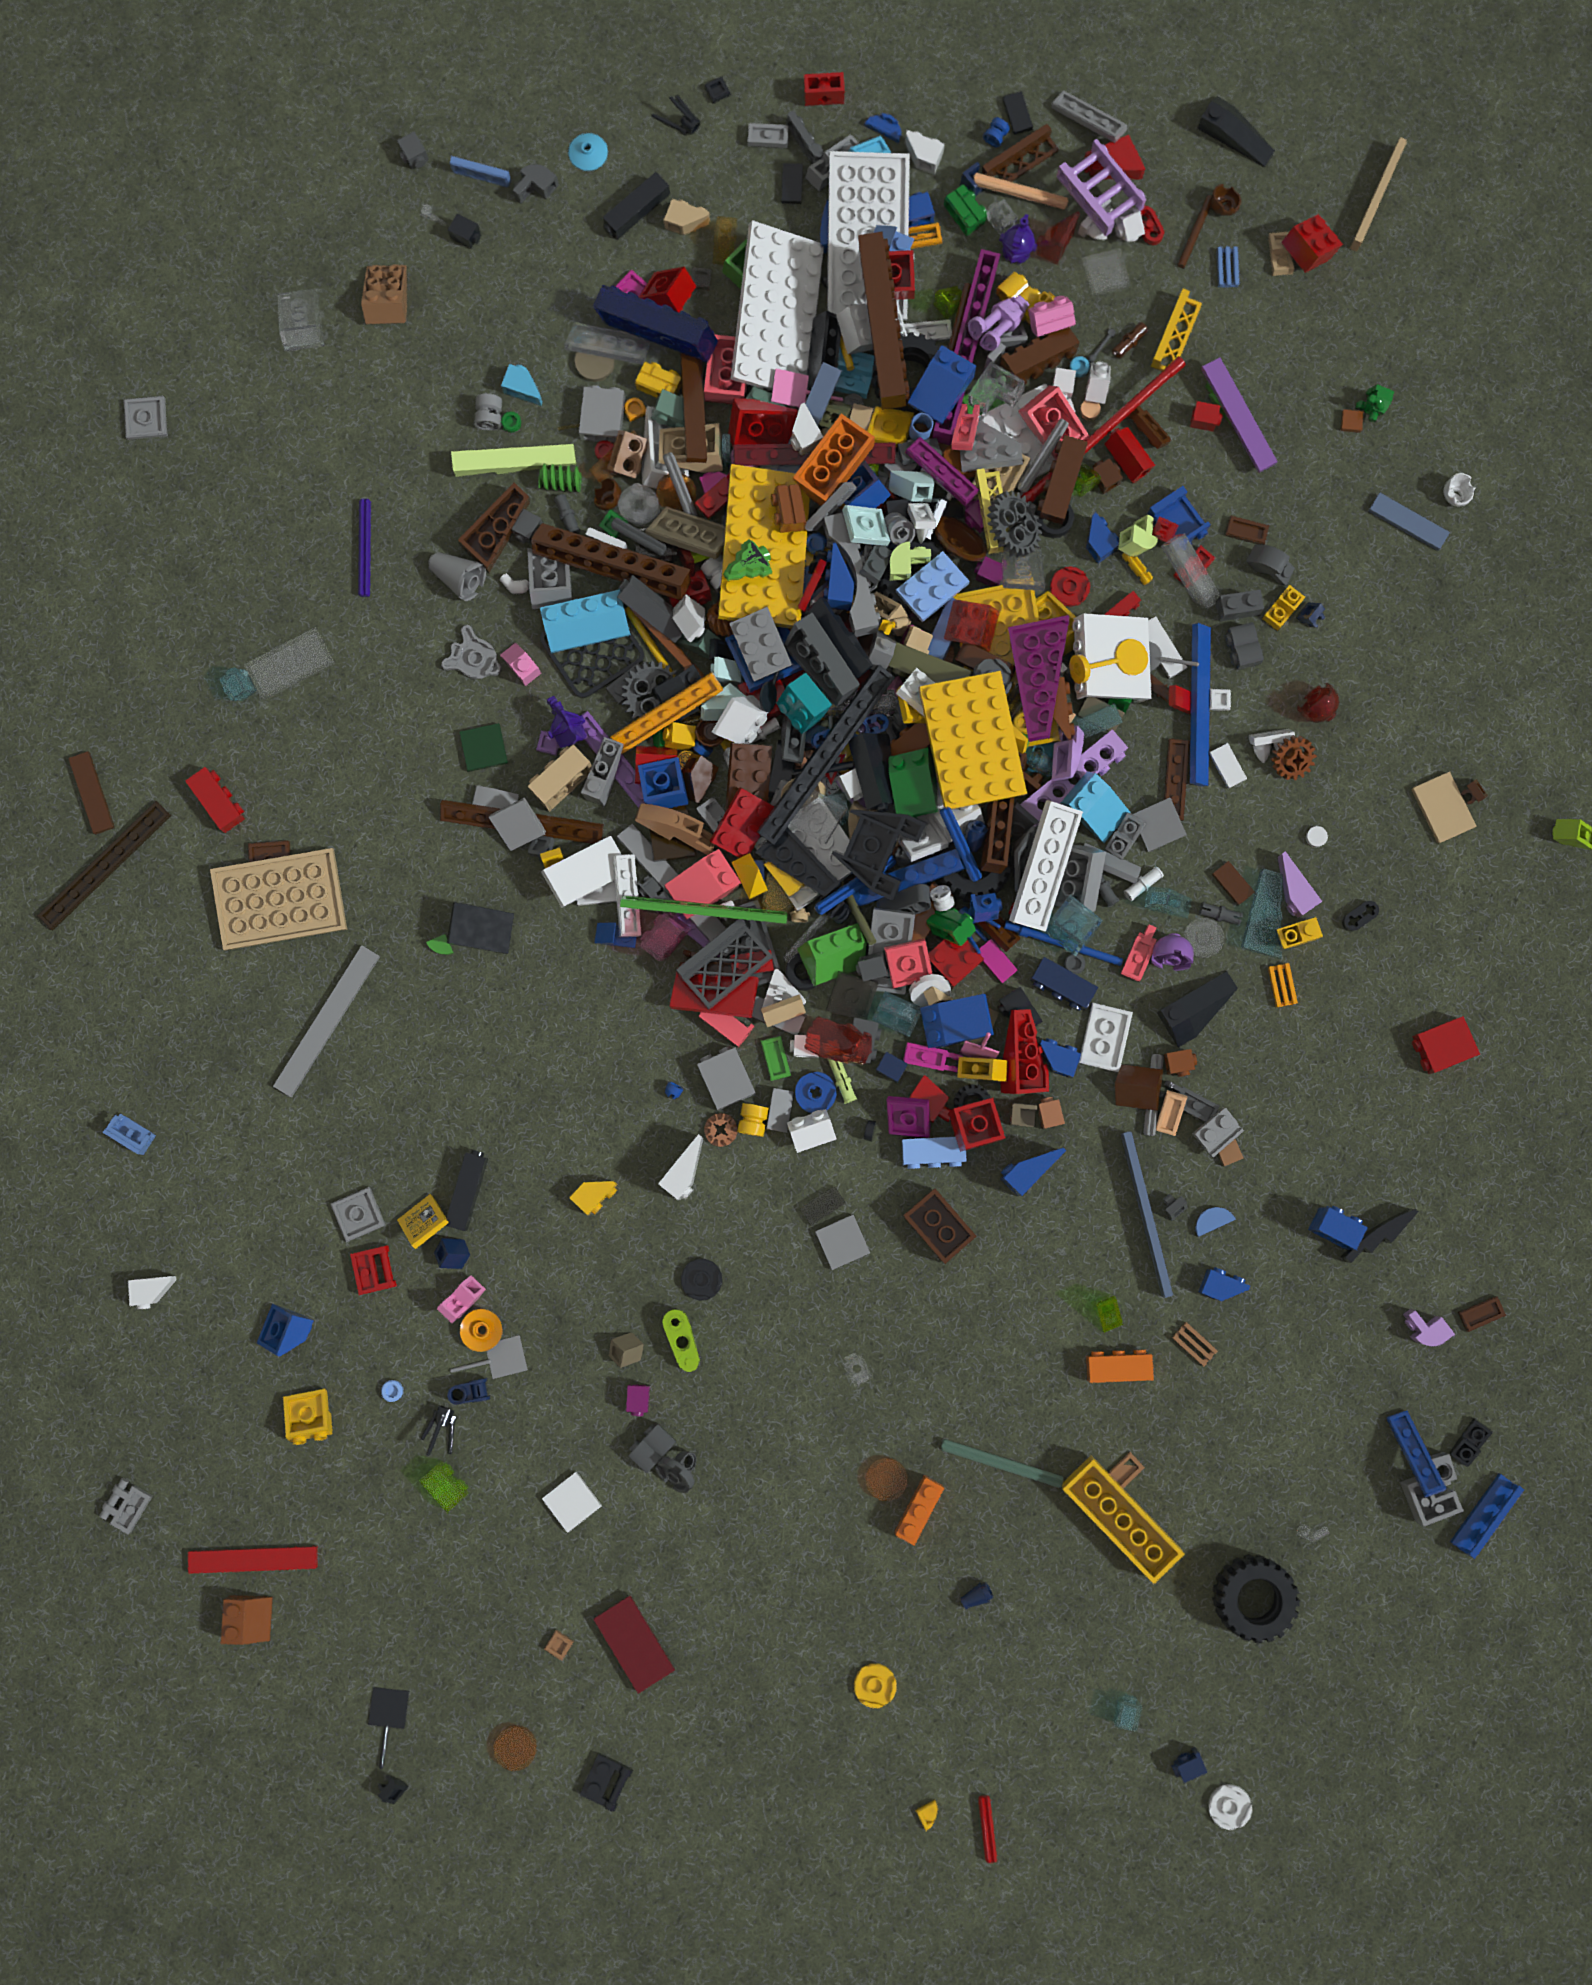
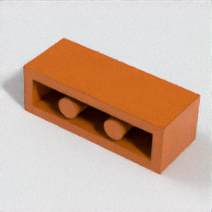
M1145 1349L1133 1350V1354H1125V1350L1112 1351V1355H1104V1351H1092L1090 1356H1086L1087 1381L1090 1383L1154 1380L1152 1354L1146 1353Z
M926 1475L923 1476L894 1531L896 1536L915 1546L944 1490L942 1484Z

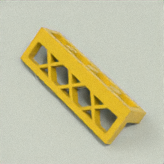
M1183 288L1151 364L1153 368L1163 371L1166 366L1160 364L1162 358L1171 356L1173 361L1175 353H1177L1176 357H1180L1202 305L1201 302L1188 298L1189 290ZM1185 303L1195 306V312L1186 316L1183 309ZM1185 320L1188 329L1179 333L1176 324ZM1178 338L1181 346L1172 351L1169 341Z

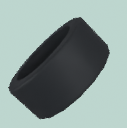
M1069 504L1065 524L1059 529L1048 528L1043 523L1042 518L1037 519V522L1041 523L1038 529L1042 531L1043 536L1052 539L1060 538L1070 530L1074 520V512L1071 505ZM1037 510L1035 515L1040 516L1041 511Z

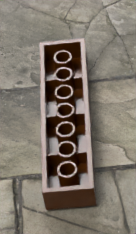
M883 232L858 235L859 254L882 410L906 406V399H909L908 380H904L907 379L905 360H901L904 359L903 343L900 335L901 330L897 314L898 309L894 293L891 260L889 259L888 239H883Z

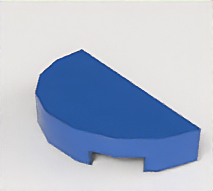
M881 113V115L869 117L864 123V126L899 143L901 129L898 121L893 116Z

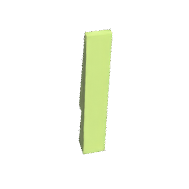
M574 444L451 452L453 471L456 477L491 472L503 474L541 469L543 463H546L547 468H550L551 464H554V467L576 464Z

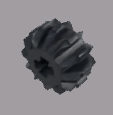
M821 896L817 903H819L825 898ZM842 901L825 912V914L837 924H842L849 918L852 911Z

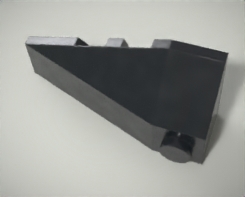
M1228 971L1161 1009L1157 1014L1179 1048L1198 1036L1238 988Z

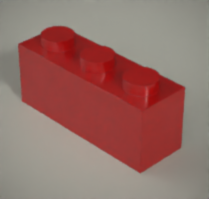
M204 767L185 782L218 828L226 833L245 820L242 815L244 810L238 802L234 803L230 797L233 795L226 786L222 787L218 782L221 778L214 769L210 771Z

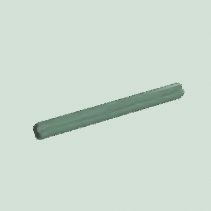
M947 1439L942 1441V1451L1061 1488L1063 1484V1477Z

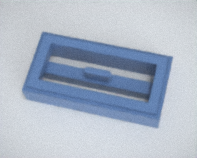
M1222 247L1217 248L1218 288L1239 286L1238 247H1233V249H1230V247L1222 249ZM1230 253H1233L1234 282H1231ZM1222 254H1225L1226 283H1223Z

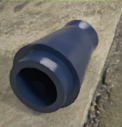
M985 1582L977 1584L960 1599L964 1608L968 1609L990 1603L994 1596L989 1585Z

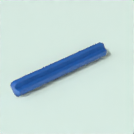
M944 807L940 810V815L970 879L975 882L982 878L981 872L951 808Z

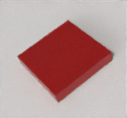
M822 559L818 561L798 604L799 609L805 611L827 564L826 561Z

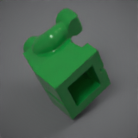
M1377 384L1367 389V401L1361 400L1357 402L1355 409H1364L1365 413L1369 414L1368 421L1376 422L1377 417L1384 414L1388 409L1395 391Z

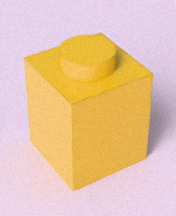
M675 722L668 725L663 731L665 747L685 751L694 747L696 726Z

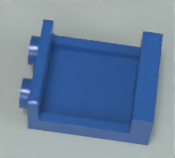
M1181 486L1150 507L1147 515L1154 518L1153 523L1155 525L1159 516L1179 525L1169 544L1174 552L1179 549L1184 551L1192 545V540L1195 538L1200 540L1205 537L1211 525L1209 521L1205 523L1188 501L1186 498L1187 490L1184 486Z

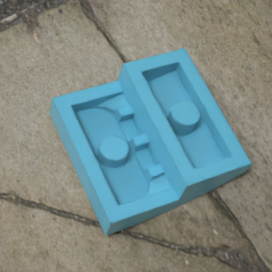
M840 348L838 369L842 370V373L836 384L835 391L867 398L872 380L874 355L862 352L851 354L855 368L852 371H848Z

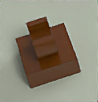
M1477 779L1467 785L1468 789L1461 792L1462 796L1466 793L1472 795V799L1467 802L1468 805L1476 800L1480 802L1488 796Z

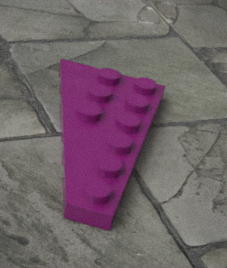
M1069 615L1008 627L1029 742L1050 738L1070 619Z

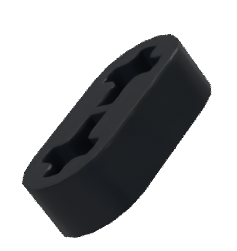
M1373 901L1362 903L1343 917V927L1350 932L1360 929L1379 914L1378 905ZM1365 906L1373 908L1371 911L1373 915L1370 913L1365 916L1362 915L1366 911ZM1358 916L1359 920L1355 922L1356 927L1354 925L1349 926V917L1354 919Z

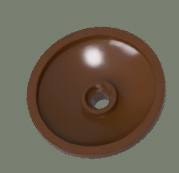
M942 516L934 533L940 545L950 556L970 562L981 561L986 556V545L972 528L951 517Z

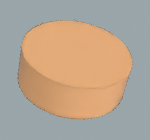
M1086 400L1080 408V414L1086 420L1096 419L1101 411L1099 403Z

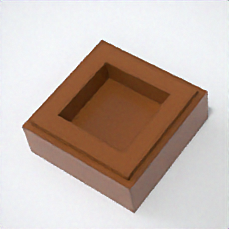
M1344 409L1342 411L1340 431L1361 433L1364 411Z

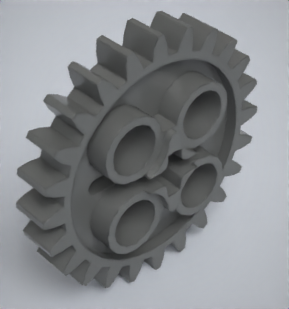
M1005 491L994 497L995 499L991 501L992 505L988 507L991 513L987 514V517L991 519L988 525L993 528L990 530V533H995L993 540L999 541L998 547L1004 546V552L1009 551L1010 556L1016 555V558L1024 557L1034 552L1035 548L1039 547L1037 542L1041 541V538L1038 535L1042 534V531L1038 529L1041 523L1037 522L1039 515L1034 514L1036 508L1031 509L1030 507L1031 501L1026 503V496L1020 498V493L1014 494L1013 491ZM1024 517V519L1021 522L1015 524L1011 527L1010 530L1006 531V528L1016 523L1020 518Z
M651 661L648 667L643 662L642 669L637 665L634 667L636 673L633 671L628 672L631 679L626 677L623 679L627 685H622L621 689L626 692L621 694L620 697L626 698L622 705H628L629 707L625 713H633L630 718L631 720L636 717L640 718L647 713L642 707L644 702L651 705V710L661 704L657 696L637 701V697L646 696L651 692L655 693L653 688L657 686L656 678L660 677L665 680L676 672V670L671 673L669 672L670 665L662 668V662H659L657 667H655L654 661ZM637 683L644 684V693H640L636 689Z

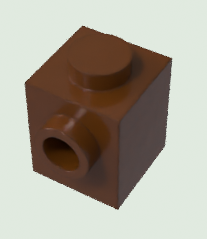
M1110 458L1095 463L1090 474L1103 495L1120 485L1123 479L1119 466L1115 462L1113 463Z

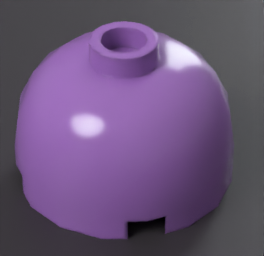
M1171 933L1160 938L1155 943L1152 952V963L1155 966L1163 968L1162 964L1174 966L1173 970L1181 971L1189 969L1191 963L1193 964V947L1181 935Z

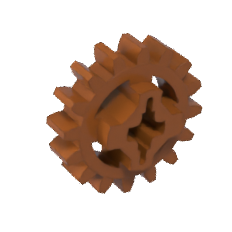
M1291 735L1290 740L1284 738V744L1278 743L1279 749L1273 750L1276 757L1271 758V761L1276 763L1272 766L1277 771L1276 773L1287 780L1290 777L1293 780H1297L1298 775L1303 778L1305 771L1310 773L1309 766L1315 765L1312 759L1317 757L1313 753L1316 748L1311 745L1312 742L1300 735L1298 738Z

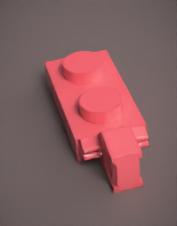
M1149 924L1144 934L1139 932L1122 968L1121 975L1137 982L1141 981L1157 940L1152 938L1157 927Z

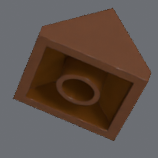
M1121 1064L1115 1081L1116 1105L1158 1111L1163 1069Z

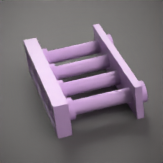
M1096 139L1092 145L1091 155L1073 168L1064 162L1059 166L1056 177L1106 237L1112 232L1115 223L1114 219L1133 205L1139 211L1143 210L1146 198L1143 191L1137 189L1110 156L1106 146ZM1098 160L1104 169L1088 181L1081 182L1077 174ZM1110 175L1117 184L1098 198L1094 197L1089 192V189ZM1123 190L1129 199L1110 213L1106 212L1102 204Z

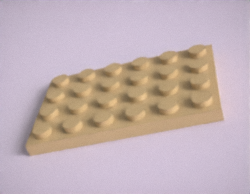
M333 848L210 869L222 947L225 951L347 930Z

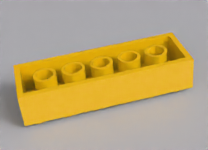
M1092 1455L1063 1482L1062 1489L1153 1584L1184 1555L1183 1550Z

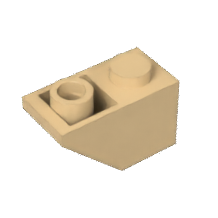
M672 199L664 218L665 229L681 235L688 234L708 225L710 213L703 207H694L683 200L677 201Z

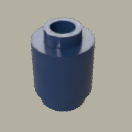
M979 820L969 822L964 834L971 852H978L982 848L988 832L987 826Z

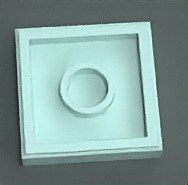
M850 505L843 507L842 511L851 542L888 546L890 538L882 509Z

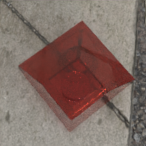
M1073 213L1047 229L1044 236L1040 235L1036 243L1038 244L1036 255L1058 265L1076 231L1080 213Z

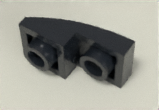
M1473 1418L1453 1446L1450 1455L1466 1467H1469L1480 1454L1482 1445L1492 1435V1430L1476 1418Z

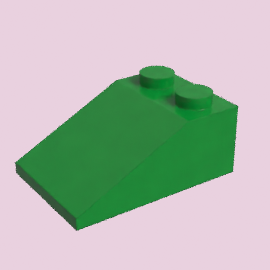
M923 748L890 756L889 776L896 813L919 817L938 812L936 769L930 750Z

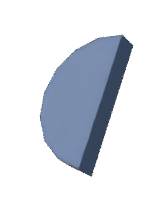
M1213 1207L1206 1209L1199 1215L1196 1222L1195 1231L1197 1237L1236 1219L1231 1212L1224 1208Z

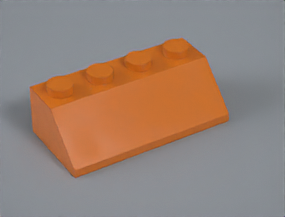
M841 413L794 475L793 480L800 485V488L810 499L822 506L844 482L850 479L874 447L875 437Z

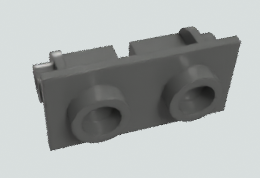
M646 876L642 880L644 882L643 885L637 882L638 892L642 897L672 900L665 891L659 896L657 895V892L662 888L653 877ZM655 911L658 915L662 913L664 917L666 916L665 911Z

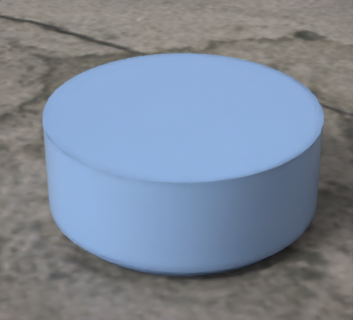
M396 1380L387 1381L382 1386L381 1394L386 1401H397L403 1395V1386Z

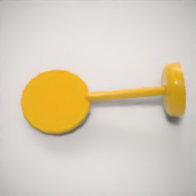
M1127 639L1118 645L1114 659L1089 664L1085 656L1081 654L1073 655L1069 662V670L1072 679L1077 684L1085 683L1089 679L1090 669L1116 663L1123 673L1129 676H1136L1146 669L1148 653L1141 642L1135 639Z

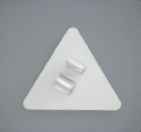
M775 969L762 1008L800 994L779 969ZM800 994V997H801V999H802V1002H803V1004H805V1003H806V1000H805L804 997Z

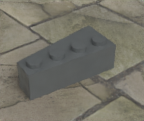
M811 613L794 623L784 643L786 651L836 707L854 696L860 684L814 614Z

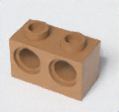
M619 430L607 470L636 478V475L641 470L640 462L642 455L647 450V439ZM631 440H634L635 447L633 450H630L629 448V442ZM627 459L629 467L624 470L623 462Z

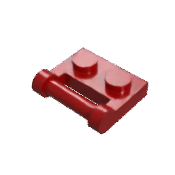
M388 1245L350 1254L359 1295L397 1287L396 1280L393 1279ZM380 1254L386 1282L382 1284L379 1282L374 1255Z

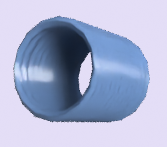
M918 413L912 418L909 434L914 441L919 437L923 440L929 439L933 428V420L930 415ZM923 423L928 427V431L919 432L914 428V425Z

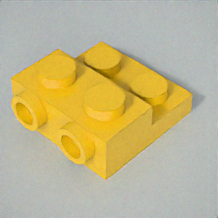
M326 1389L283 1397L286 1438L293 1442L294 1445L305 1444L306 1439L314 1438L316 1441H322L327 1439V1435L333 1434Z

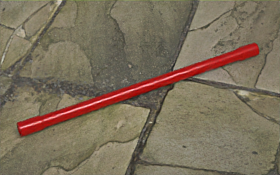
M1179 356L1176 357L1156 378L1085 440L1088 444L1084 455L1167 380L1185 367L1184 360ZM1051 472L1021 496H1026V503L1029 501L1032 503L1043 492L1046 479H1051Z

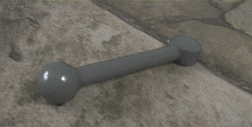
M1114 329L1108 330L1106 338L1096 351L1088 356L1090 363L1096 360L1097 354L1107 341L1115 336L1116 332Z

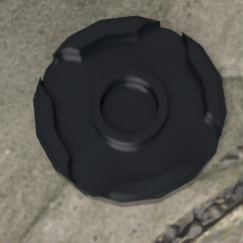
M696 1259L688 1263L683 1269L681 1286L690 1298L698 1301L708 1300L719 1292L722 1285V1273L713 1261Z

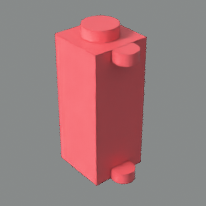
M702 1012L699 1015L700 1019L738 1048L754 1028L752 1023L749 1027H746L735 1017L729 1015Z

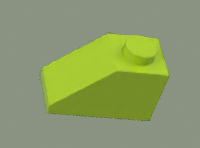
M1556 819V824L1552 830L1554 840L1560 844L1592 851L1591 826L1581 819Z

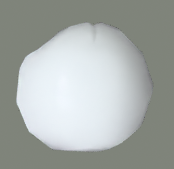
M1457 473L1445 483L1443 492L1449 504L1461 507L1467 505L1473 499L1475 487L1471 486V477L1469 475Z

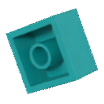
M804 673L790 683L776 702L779 710L790 719L793 727L799 730L801 734L819 723L832 706L831 702L807 673Z

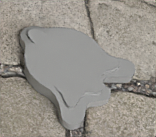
M470 625L463 626L461 629L463 643H452L451 656L442 661V668L446 671H460L472 679L499 675L501 666L497 661V655L492 645L478 638Z

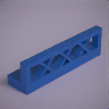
M1499 1473L1450 1542L1466 1555L1475 1559L1525 1489L1512 1483Z

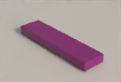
M921 437L906 449L905 453L964 506L979 493L980 490Z

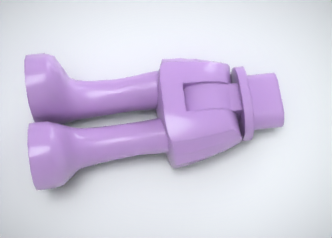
M1021 295L995 304L991 314L985 319L979 316L973 317L968 322V329L972 338L978 340L982 337L980 340L981 347L994 351L1000 345V337L1007 330L1013 332L1020 324L1026 309L1029 307V303ZM996 322L999 323L994 330L984 334Z

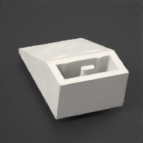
M897 302V314L901 330L900 334L903 333V336H907ZM867 304L848 306L836 315L847 354L873 349Z

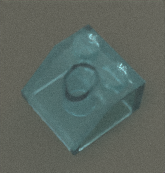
M1070 895L1050 919L1046 933L1060 943L1068 952L1077 956L1090 942L1103 920Z

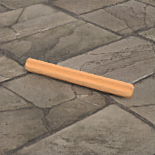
M975 173L973 177L975 183L983 188L1060 209H1065L1068 204V198L980 173Z

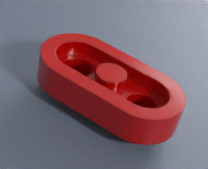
M1144 206L1143 210L1140 211L1141 217L1144 216L1148 220L1143 221L1145 234L1142 237L1147 244L1157 245L1163 239L1164 229L1155 211L1149 206ZM1154 233L1156 237L1153 238L1150 236V234Z

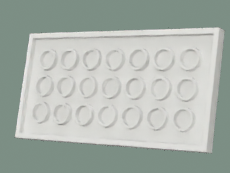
M829 152L827 311L839 314L848 306L867 304L858 235L874 233L876 225L896 226L897 232L908 236L910 154ZM907 299L897 300L902 319L906 321Z
M756 221L749 223L731 380L772 391L776 368L807 375L813 318L816 317L824 248L821 247V243Z

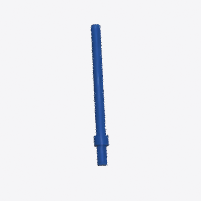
M1006 921L1004 924V929L1017 932L1019 936L1025 938L1029 936L1118 966L1122 965L1123 958L1031 929L1025 925H1019L1010 921Z

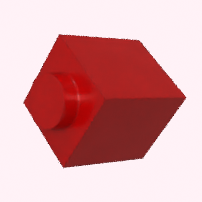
M1197 401L1193 408L1190 427L1213 432L1216 425L1219 426L1221 423L1220 405Z

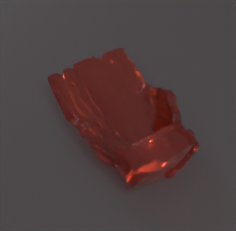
M818 1016L806 1033L807 1038L805 1039L806 1044L804 1048L823 1058L847 1064L854 1062L862 1066L867 1061L869 1054L872 1053L871 1034L867 1032L862 1034L850 1023L838 1024Z

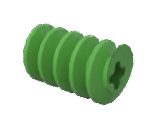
M543 463L539 473V489L544 484L546 490L551 485L553 490H557L560 485L561 491H565L568 486L570 492H573L576 487L577 492L580 493L582 474L579 472L578 466H575L572 472L570 465L563 471L562 465H559L558 470H555L554 464H551L550 469H547L546 463Z

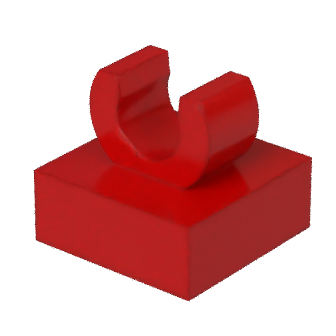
M1159 516L1152 535L1170 544L1179 525Z

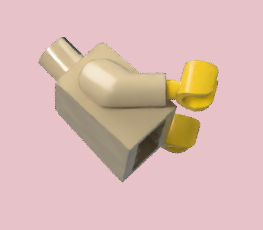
M876 591L874 593L876 599L874 608L881 617V624L878 630L884 631L886 635L891 633L896 637H902L911 623L901 604Z

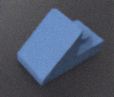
M876 225L874 233L883 232V239H888L889 251L911 249L914 238L897 232L896 226Z

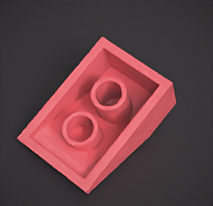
M1048 386L1018 411L1029 429L1043 445L1059 419H1064L1069 423L1059 441L1063 440L1064 435L1083 441L1090 437L1058 386ZM1055 446L1051 455L1057 460L1058 453H1055Z
M717 849L666 883L664 887L675 901L714 904L736 891L741 882L721 851ZM682 913L686 920L695 915Z

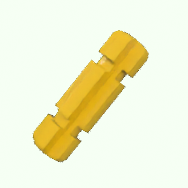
M1125 553L1122 554V558L1129 562L1128 565L1136 576H1140V581L1143 585L1152 581L1153 576L1150 572H1146L1147 568L1138 557L1129 556Z

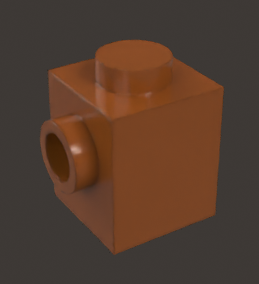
M1191 1049L1163 1055L1167 1075L1177 1073L1178 1077L1190 1075L1189 1071L1195 1070L1197 1065L1196 1055L1192 1053Z

